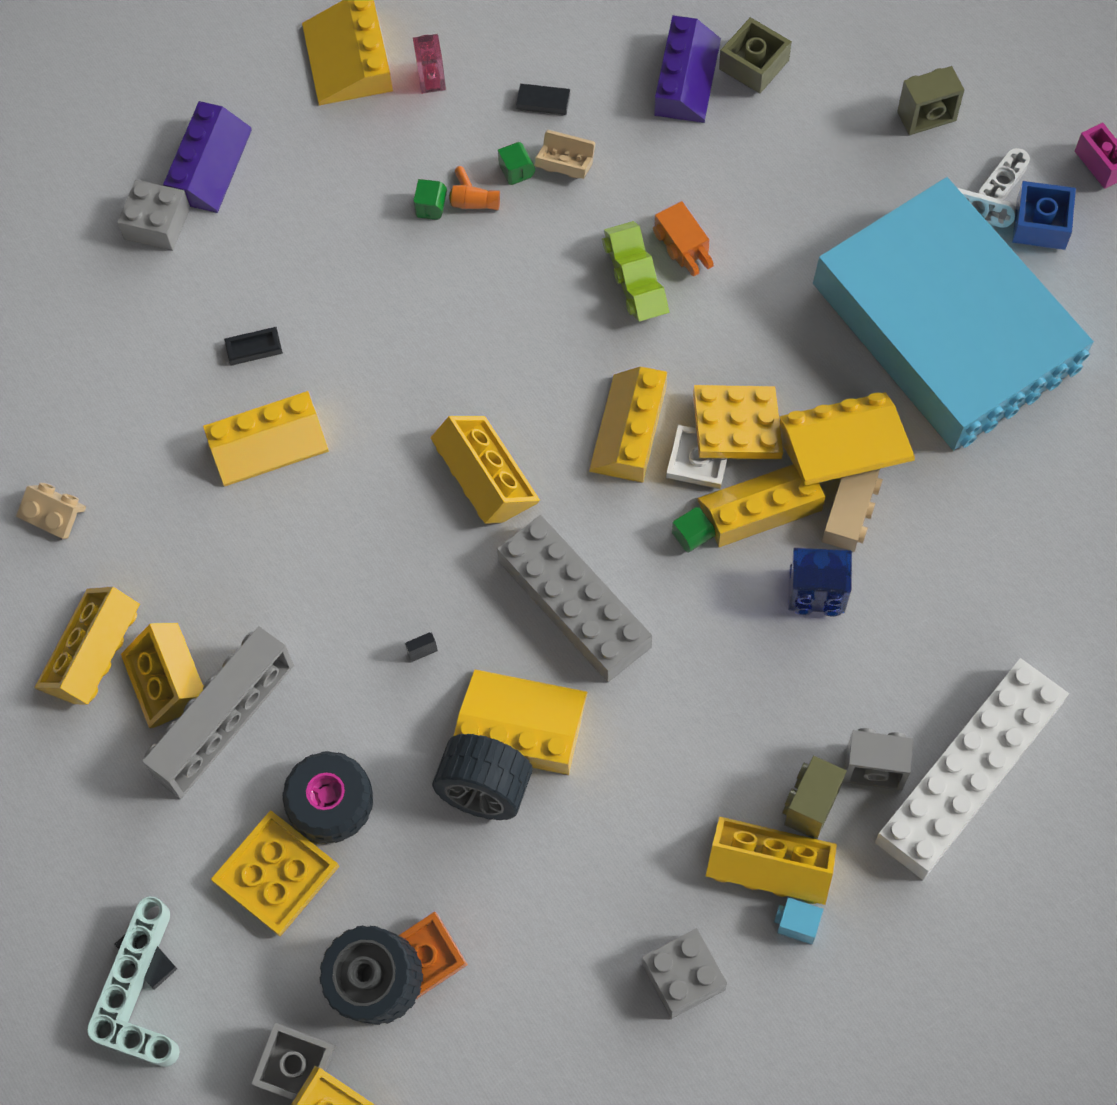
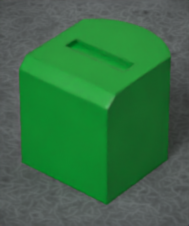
M521 142L498 149L499 166L508 184H517L530 179L534 175L535 166Z
M418 179L413 200L415 214L418 218L439 220L442 217L447 195L445 184L440 181Z
M697 507L672 523V534L687 553L715 537V529L703 511Z

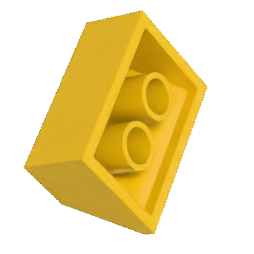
M178 623L149 624L120 654L149 728H155L181 717L187 703L193 698L196 699L203 691L204 686Z

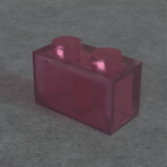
M438 34L413 37L421 94L446 90Z

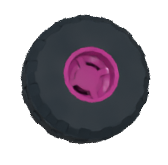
M324 751L305 757V759L292 768L284 783L282 800L290 823L304 837L318 843H337L352 837L366 824L373 807V790L367 773L356 760L343 753Z

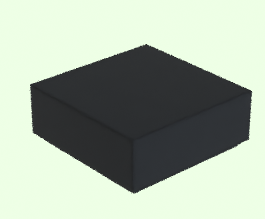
M432 632L405 643L411 662L438 651Z

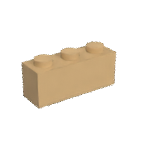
M880 469L841 478L824 531L823 543L855 552L858 542L863 544L868 527L863 526L865 518L871 519L875 503L870 502L872 494H879L883 479L878 478Z

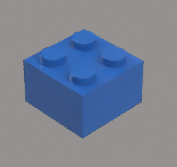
M1022 181L1016 201L1012 243L1066 250L1073 228L1076 188Z

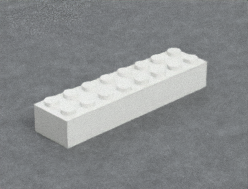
M1020 658L879 832L875 844L920 879L924 880L1059 710L1069 693Z

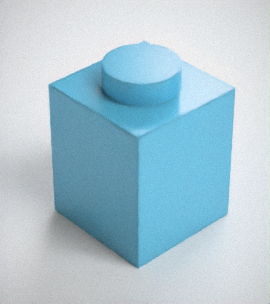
M788 897L786 905H779L774 920L775 923L780 924L777 933L813 944L824 909Z

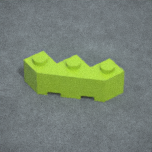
M631 221L604 229L605 238H602L605 253H609L615 268L614 276L617 284H621L626 296L625 302L629 315H633L640 322L670 313L665 289L657 281L652 256L645 251L640 225Z

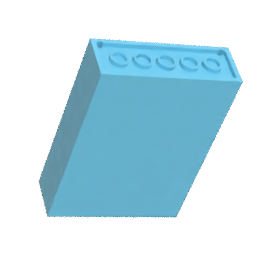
M948 177L819 256L813 285L953 451L961 446L964 448L968 447L977 439V435L983 431L985 434L989 433L998 425V421L1004 417L1010 419L1020 410L1019 407L1025 403L1028 405L1033 404L1040 398V393L1046 389L1049 391L1054 390L1066 376H1075L1082 370L1083 361L1090 355L1089 350L1094 341Z

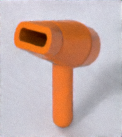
M457 166L455 174L460 185H453L450 190L449 200L451 206L461 209L487 208L499 211L500 191H487L473 187L465 169L462 166Z

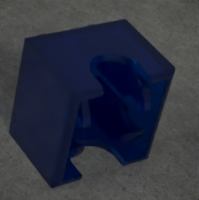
M794 548L792 564L789 569L788 610L795 611L799 615L824 612V615L830 617L845 613L852 590V551Z

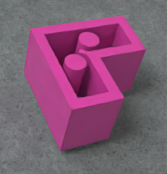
M1102 122L1081 133L1075 153L1102 187L1106 189L1117 183V139Z

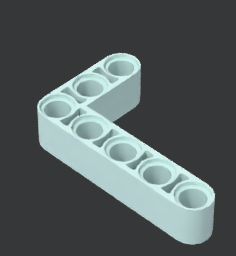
M149 896L142 899L136 907L87 1030L91 1040L104 1047L158 1066L168 1067L174 1064L179 1057L180 1051L177 1043L165 1035L128 1023L144 984L147 969L157 946L159 947L170 919L169 908L158 898ZM159 906L158 916L148 920V911L152 907ZM141 935H147V944L141 949H136V939ZM135 964L136 970L134 975L127 979L124 978L125 968L128 965ZM122 993L124 997L123 1003L118 1008H112V999L117 994ZM110 1023L111 1033L106 1038L101 1039L99 1034L101 1027L104 1024ZM138 1033L140 1035L139 1044L135 1048L129 1049V1037L132 1034ZM167 1043L169 1047L167 1055L164 1058L158 1059L156 1056L158 1046Z

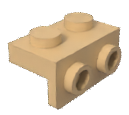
M547 130L544 135L543 147L535 159V167L543 168L548 172L566 174L571 178L584 179L593 164L595 142Z
M40 482L39 485L27 486L16 517L62 539L68 538L77 513L85 512L86 506L78 503L79 499L73 495H62L55 492L56 488L47 483Z

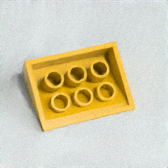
M342 0L302 23L319 106L393 91L374 0Z
M876 392L862 398L845 399L840 403L819 405L813 409L792 411L787 415L779 416L782 445L805 485L915 461L914 453L896 407L886 392Z
M474 669L459 712L454 736L458 734H474L496 739L521 752L529 760L532 768L569 775L587 691Z

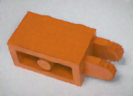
M683 201L655 214L654 234L659 241L662 240L665 243L670 258L672 260L676 259L681 268L685 266L692 276H696L700 272L695 260L699 259L707 269L714 266L713 260L709 255L710 239Z

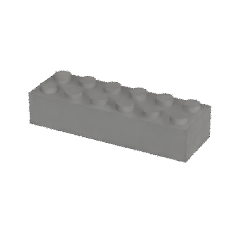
M539 515L497 548L499 563L607 682H610L652 648V634L542 515Z
M260 626L254 632H250L244 637L242 646L238 651L225 659L223 668L219 673L206 681L201 694L196 699L193 698L187 703L182 716L177 721L171 722L166 728L163 738L157 744L150 746L145 753V758L142 762L153 778L180 799L183 798L294 667L286 645Z

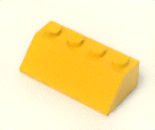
M640 366L613 375L589 472L644 482L667 387L666 371Z
M308 391L203 426L224 487L329 452Z
M448 416L430 437L436 446L437 452L443 457L450 468L451 474L457 479L465 496L471 501L479 518L485 524L503 523L540 501L485 416Z
M793 464L698 498V502L703 513L715 529L714 538L718 547H722L822 511L825 495L819 483L805 485Z
M114 587L86 589L34 688L72 704L88 705L97 695V686L102 677L110 670L112 657L123 645V636L126 630L136 620V611L140 604Z
M719 816L706 877L713 878L718 882L740 884L752 890L761 889L773 892L780 897L790 896L802 899L809 904L819 903L826 905L833 876L837 844Z

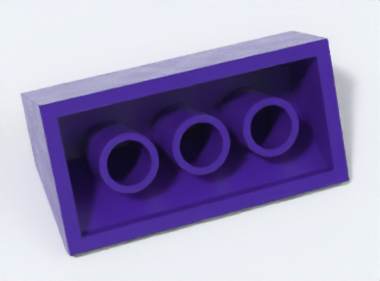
M672 15L655 95L654 116L705 123L721 38L696 18Z
M198 101L163 186L184 190L190 207L218 213L252 128L223 106Z

